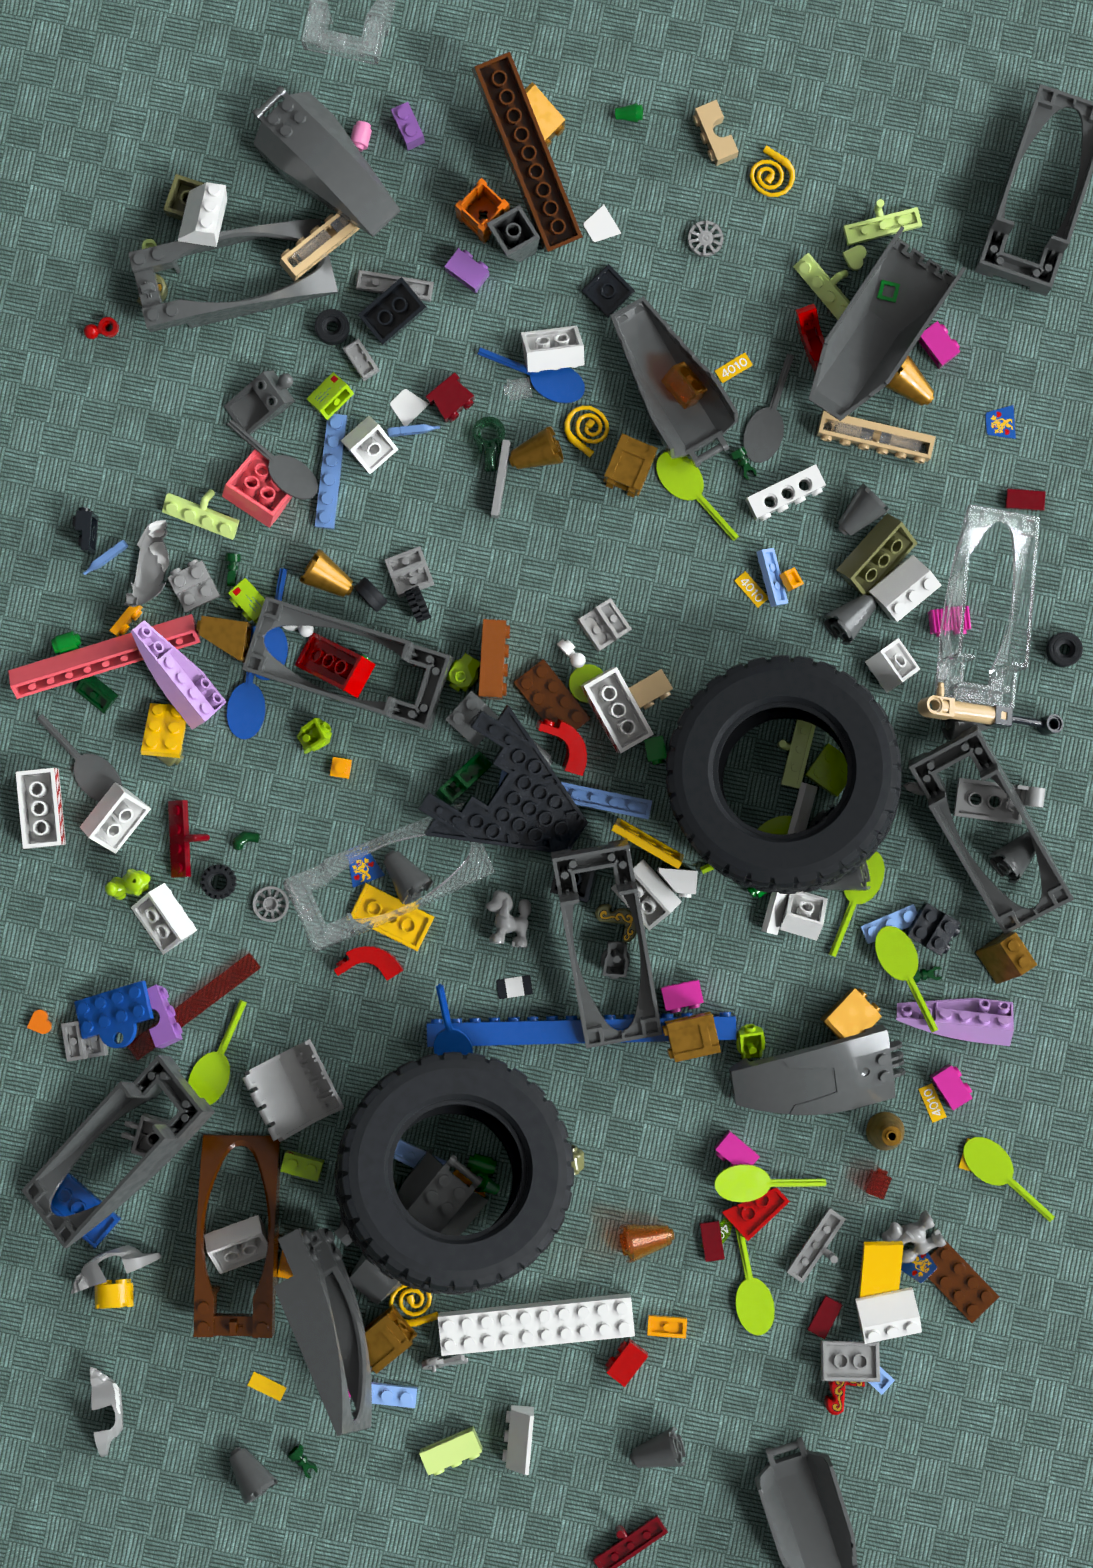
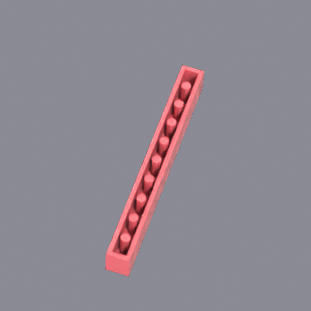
M192 614L151 626L176 649L200 643L199 632L196 630L197 624ZM128 633L8 670L10 687L16 698L19 699L144 659L132 633Z

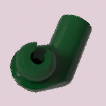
M246 831L240 833L232 841L233 848L241 850L247 842L259 843L260 834Z

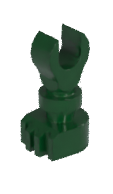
M742 447L729 454L731 460L738 459V465L742 466L744 479L749 480L746 474L747 471L751 470L755 477L757 472L748 463V457L745 458L744 456L747 454V451Z
M226 553L225 561H229V565L226 568L228 569L227 586H235L236 570H238L236 563L241 561V554Z
M934 966L929 970L920 969L919 971L917 969L913 979L915 983H919L920 979L926 980L927 978L940 980L942 977H935L934 971L942 968Z
M299 1443L288 1453L287 1457L292 1462L297 1461L296 1464L302 1467L305 1476L311 1479L312 1476L307 1470L313 1468L318 1473V1468L316 1464L309 1462L308 1458L303 1455L304 1447Z

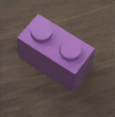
M406 102L391 109L392 118L407 150L424 144V135L409 103Z
M458 248L445 265V271L476 294L489 277L488 267L483 262H476L472 259L473 256L468 251H461Z

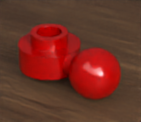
M105 317L100 320L98 326L94 324L85 326L84 335L88 339H95L101 333L105 337L111 338L118 333L119 325L113 318ZM112 325V330L107 331V327Z

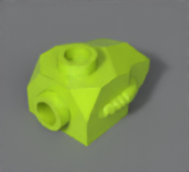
M466 653L461 659L453 662L446 680L451 682L449 686L458 692L460 689L467 692L478 679L480 662Z
M314 718L301 727L297 739L302 744L304 753L307 754L311 751L319 750L330 743L332 736L331 727L320 718Z
M746 1024L737 1032L736 1047L739 1053H741L742 1060L751 1057H762V1052L765 1049V1036L761 1027L754 1024Z

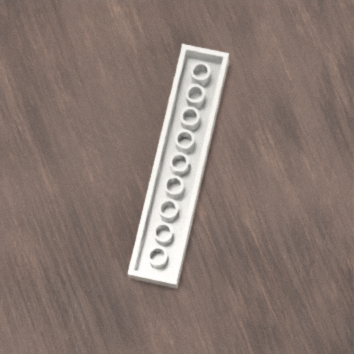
M630 1293L440 1312L438 1314L441 1356L635 1336Z

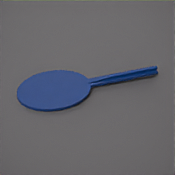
M480 348L478 351V355L529 375L534 389L551 401L572 403L578 401L585 392L582 378L569 367L558 370H544L537 373L528 372L523 364Z
M284 568L279 570L274 599L282 601L287 569ZM277 627L267 632L264 636V643L271 655L284 665L288 653V644L285 633L280 627ZM254 674L260 680H270L268 678Z
M251 626L250 643L256 626ZM246 672L245 683L237 686L232 692L227 706L228 725L232 733L240 739H249L256 735L265 718V699L260 688L253 684L254 674Z
M438 984L436 990L445 1029L441 1030L435 1037L434 1053L437 1055H443L444 1052H460L462 1055L473 1053V1047L467 1035L459 1029L452 1028L444 986Z

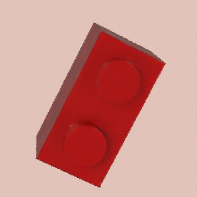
M630 1338L627 1342L623 1341L617 1349L619 1351L615 1357L611 1356L605 1365L607 1366L606 1373L624 1387L648 1358V1352Z

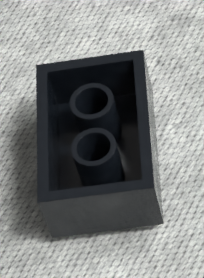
M401 277L361 311L358 316L381 344L385 346L428 308Z

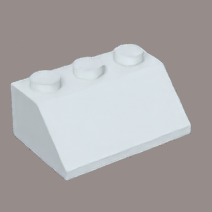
M206 182L189 191L178 241L217 247L227 203L226 185Z
M577 326L521 332L524 360L528 372L537 373L544 370H558L567 367L576 368L584 365V345Z
M911 555L868 592L889 619L898 622L942 585L922 562L914 555Z
M115 782L80 828L88 838L116 854L151 808L129 790Z
M643 859L633 867L638 888L643 923L648 930H651L682 901ZM615 883V884L611 887V889L617 894V896H618V897L626 904V906L629 908V906H628V904H627V902H626L624 896H623V895H621V896L619 895L618 890H617V887H616V883Z
M165 883L148 892L131 907L163 955L197 931L193 922L188 918L182 906L177 902Z
M259 1215L204 1235L207 1254L220 1274L266 1258L268 1234Z
M912 1287L855 1299L860 1331L865 1344L922 1332L920 1316Z
M511 1405V1411L506 1413V1423H509V1430H505L504 1442H508L507 1450L503 1449L502 1462H506L507 1469L529 1475L534 1407Z

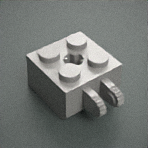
M144 1113L141 1115L139 1123L125 1121L124 1123L126 1127L137 1129L136 1135L122 1132L121 1137L134 1141L131 1153L144 1157L156 1143L155 1138L152 1137V1135L156 1134L152 1129L153 1124L167 1125L170 1120Z

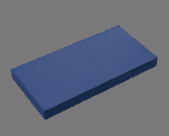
M68 1173L54 1194L51 1209L57 1216H69L99 1205L102 1201ZM113 1212L82 1238L95 1249L121 1218Z

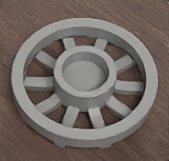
M708 220L697 222L692 226L688 234L690 249L696 255L702 257L716 254L723 244L722 230L719 225ZM700 225H705V231L702 230ZM708 225L713 226L710 231H708ZM698 227L700 234L693 230ZM717 229L719 233L712 235L714 230ZM691 234L698 236V238L691 240ZM720 237V242L713 240V238ZM693 242L699 243L695 248L692 245ZM714 243L719 246L716 249H714L711 244ZM700 246L703 247V252L698 251ZM706 247H710L712 252L706 253Z
M264 887L256 893L253 899L255 914L266 922H276L282 919L289 909L288 897L278 887ZM271 889L277 890L273 897L271 895ZM268 890L269 897H266L262 892ZM280 892L283 895V897L276 899ZM261 895L264 901L257 900L258 896ZM285 899L286 905L279 904L280 901ZM256 903L263 904V907L257 909ZM278 907L285 908L283 914ZM265 909V914L261 916L259 912ZM274 911L280 915L278 918H275ZM268 912H271L272 919L266 918Z

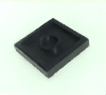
M608 264L581 292L609 318L635 293V290Z

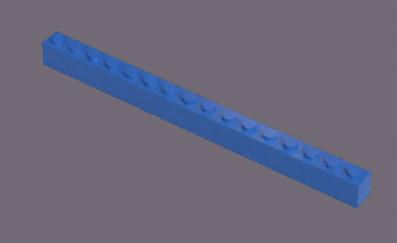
M719 1012L720 1016H713L718 1040H736V1016L731 1015V1012ZM662 1013L660 1023L663 1035L625 1042L669 1041L668 1036H665L662 1026H665V1021L691 1016L693 1013H681V1016L673 1017V1013ZM623 1014V1018H616V1015H604V1019L614 1029L624 1030L632 1023L635 1014ZM576 1015L566 1016V1019H558V1016H546V1020H539L538 1016L527 1017V1020H519V1017H508V1021H500V1017H490L489 1021H481V1018H469L468 1022H462V1018H451L452 1028L459 1029L465 1033L470 1039L472 1046L585 1043L581 1019H577ZM431 1019V1022L427 1023V1047H434L436 1035L445 1029L442 1019Z

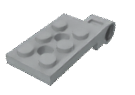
M958 778L953 816L1021 825L1022 817L996 782ZM1013 785L1024 806L1043 808L1045 788ZM973 794H977L980 797V802L977 805L972 804L970 801V797ZM993 796L999 799L997 807H992L989 803L990 798Z

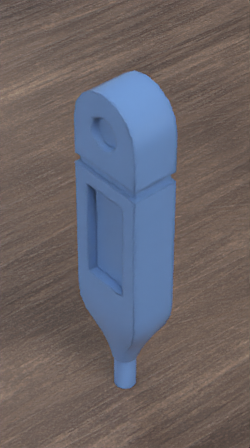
M420 424L392 427L387 429L388 437L423 434L434 429H440V425Z
M122 540L95 559L83 574L86 575L104 566L119 555V553L123 552L128 547L127 543Z

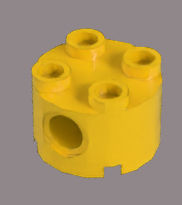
M131 1279L115 1280L113 1284L112 1280H107V1282L94 1286L95 1309L134 1306L133 1282H131Z

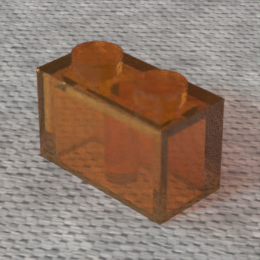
M684 361L672 366L661 380L666 389L671 392L684 409L696 405L708 391Z

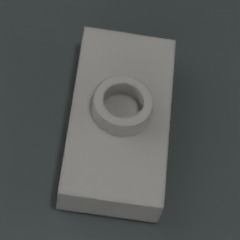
M359 338L343 348L363 381H366L380 371Z

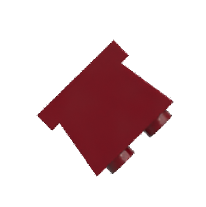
M455 372L425 396L431 406L435 404L445 423L448 421L453 422L457 419L459 412L463 409H469L474 404L473 400H475V396L460 383V378Z

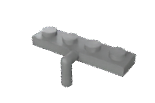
M829 1207L786 1272L803 1283L822 1254L832 1263H837L838 1257L827 1247L846 1219Z

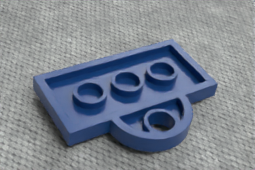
M139 981L74 1002L82 1039L100 1035L103 1043L111 1048H124L131 1044L137 1033V1023L154 1018L146 981ZM119 1033H122L123 1041L119 1044L116 1037Z

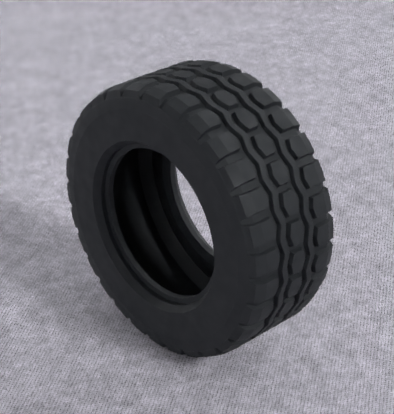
M776 655L768 660L765 657L749 660L748 664L744 666L742 664L733 666L726 670L727 674L723 676L718 675L709 681L704 691H698L691 699L690 707L685 708L677 721V729L673 730L669 742L670 751L666 757V788L674 817L681 831L697 853L717 872L742 886L755 888L757 891L767 893L796 894V892H811L825 885L835 884L842 880L841 878L855 872L862 866V863L871 858L877 851L878 846L886 838L896 816L901 793V757L892 724L888 721V716L880 703L874 700V696L866 687L859 685L857 680L848 673L837 671L835 666L822 661L818 663L813 662L812 658L802 656L789 659V655ZM777 719H797L811 723L825 731L838 744L846 759L848 769L845 790L835 809L814 827L793 834H771L747 825L729 808L723 787L725 765L736 743L756 726Z
M444 1052L443 1055L431 1054L420 1057L417 1061L407 1062L399 1066L397 1070L384 1076L366 1093L344 1130L339 1143L334 1169L335 1195L340 1207L339 1212L343 1224L347 1227L348 1234L356 1247L360 1248L363 1256L372 1265L375 1264L383 1274L391 1279L400 1281V1284L407 1287L423 1290V1292L433 1294L457 1295L480 1291L499 1284L531 1265L554 1240L553 1237L559 1232L564 1222L565 1211L569 1209L572 1198L571 1187L574 1185V1168L571 1165L574 1158L572 1146L566 1139L569 1137L564 1122L559 1121L557 1117L559 1112L551 1100H546L544 1097L545 1092L535 1082L530 1083L527 1081L528 1076L516 1068L511 1070L507 1067L506 1063L494 1058L488 1060L485 1059L484 1055L476 1053L462 1055L460 1052ZM441 1114L467 1116L488 1127L505 1147L511 1163L512 1188L505 1209L489 1228L469 1235L441 1234L417 1222L402 1205L393 1181L394 1153L401 1136L411 1126L425 1118Z

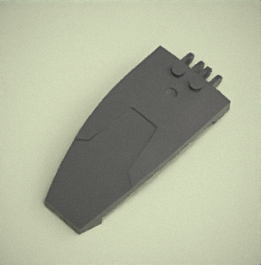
M881 1024L864 1029V1032L797 1051L751 1062L745 1058L729 1068L734 1103L738 1106L771 1113L822 1115L853 1110L896 1098L894 1078L903 1076L906 1071L904 1068L899 1067L904 1064L903 1052L891 1051L901 1048L902 1042L899 1040L889 1042L888 1031Z

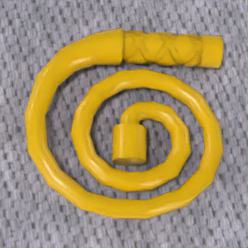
M766 145L763 152L781 163L788 170L790 176L788 185L780 192L770 193L760 188L755 182L754 172L756 168L762 164H771L779 171L780 177L775 185H767L771 184L774 180L775 172L772 168L766 166L760 168L757 172L758 183L768 190L776 189L782 184L784 172L781 166L772 160H761L755 163L750 171V179L752 185L761 194L768 197H779L791 189L795 180V170L787 158ZM764 171L770 172V174H768L764 179V181L767 184H765L761 179V174Z
M582 405L574 408L568 414L564 422V432L569 442L590 458L594 451L577 439L570 430L572 416L581 410H591L602 418L605 424V431L601 438L595 440L584 437L579 427L584 418L591 417L597 422L598 430L593 433L589 431L595 424L592 419H589L585 424L584 431L588 436H598L602 432L603 426L600 418L595 414L585 413L576 421L575 430L577 436L591 444L602 442L608 436L609 423L605 415L597 408Z
M402 1284L395 1291H393V1293L390 1296L389 1307L393 1305L394 1298L398 1291L402 1290L403 1288H406L407 1286ZM409 1288L404 1290L399 1296V1307L406 1315L419 1316L430 1307L432 1301L431 1293L426 1292L428 1300L422 1310L411 1312L403 1305L404 1296L412 1292L420 1296V1301L417 1304H414L413 1294L406 1296L407 1302L412 1308L422 1306L425 1298L419 1289ZM434 1312L416 1319L405 1320L411 1327H417V1325L438 1320V1313Z

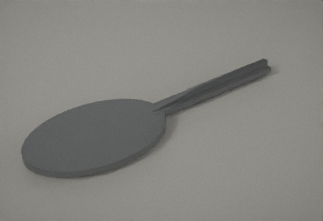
M787 353L770 406L757 411L746 426L743 446L747 451L746 456L755 463L769 460L776 453L782 442L784 423L781 414L776 409L794 358L792 354Z
M230 420L227 423L233 431L269 461V475L278 488L289 496L302 500L311 499L316 495L318 491L317 480L304 463L287 455L274 456L236 422Z
M43 714L38 716L37 720L76 760L74 763L76 781L89 797L100 802L115 782L122 786L118 772L107 760L95 754L81 755Z

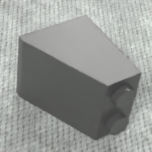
M520 205L487 223L488 228L506 257L521 262L536 253L540 236Z
M471 691L445 720L476 748L486 737L470 727L480 710L496 720L498 716Z

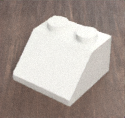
M370 416L364 419L341 440L369 474L374 472L398 450L380 425Z
M899 638L865 661L869 670L877 678L880 686L884 688L886 693L920 670Z
M657 868L658 874L675 893H679V897L691 898V894H696L698 871Z
M803 891L789 894L780 930L817 941L824 924L828 899L807 892L804 893Z

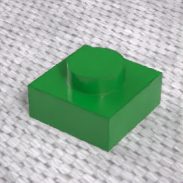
M881 280L877 299L896 303L900 284ZM884 285L895 287L893 298L882 295Z

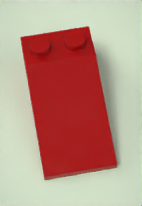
M314 632L309 637L295 663V666L356 698L359 697L376 665L363 656Z

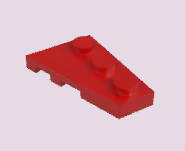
M775 1187L759 1199L742 1202L721 1213L745 1240L749 1241L790 1201Z

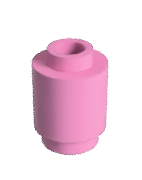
M357 121L351 133V140L360 152L368 149L372 132L370 129L371 125L364 121Z

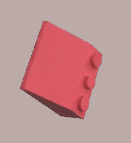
M254 449L225 484L222 497L270 528L285 509L292 496H289L277 487L269 475V461Z

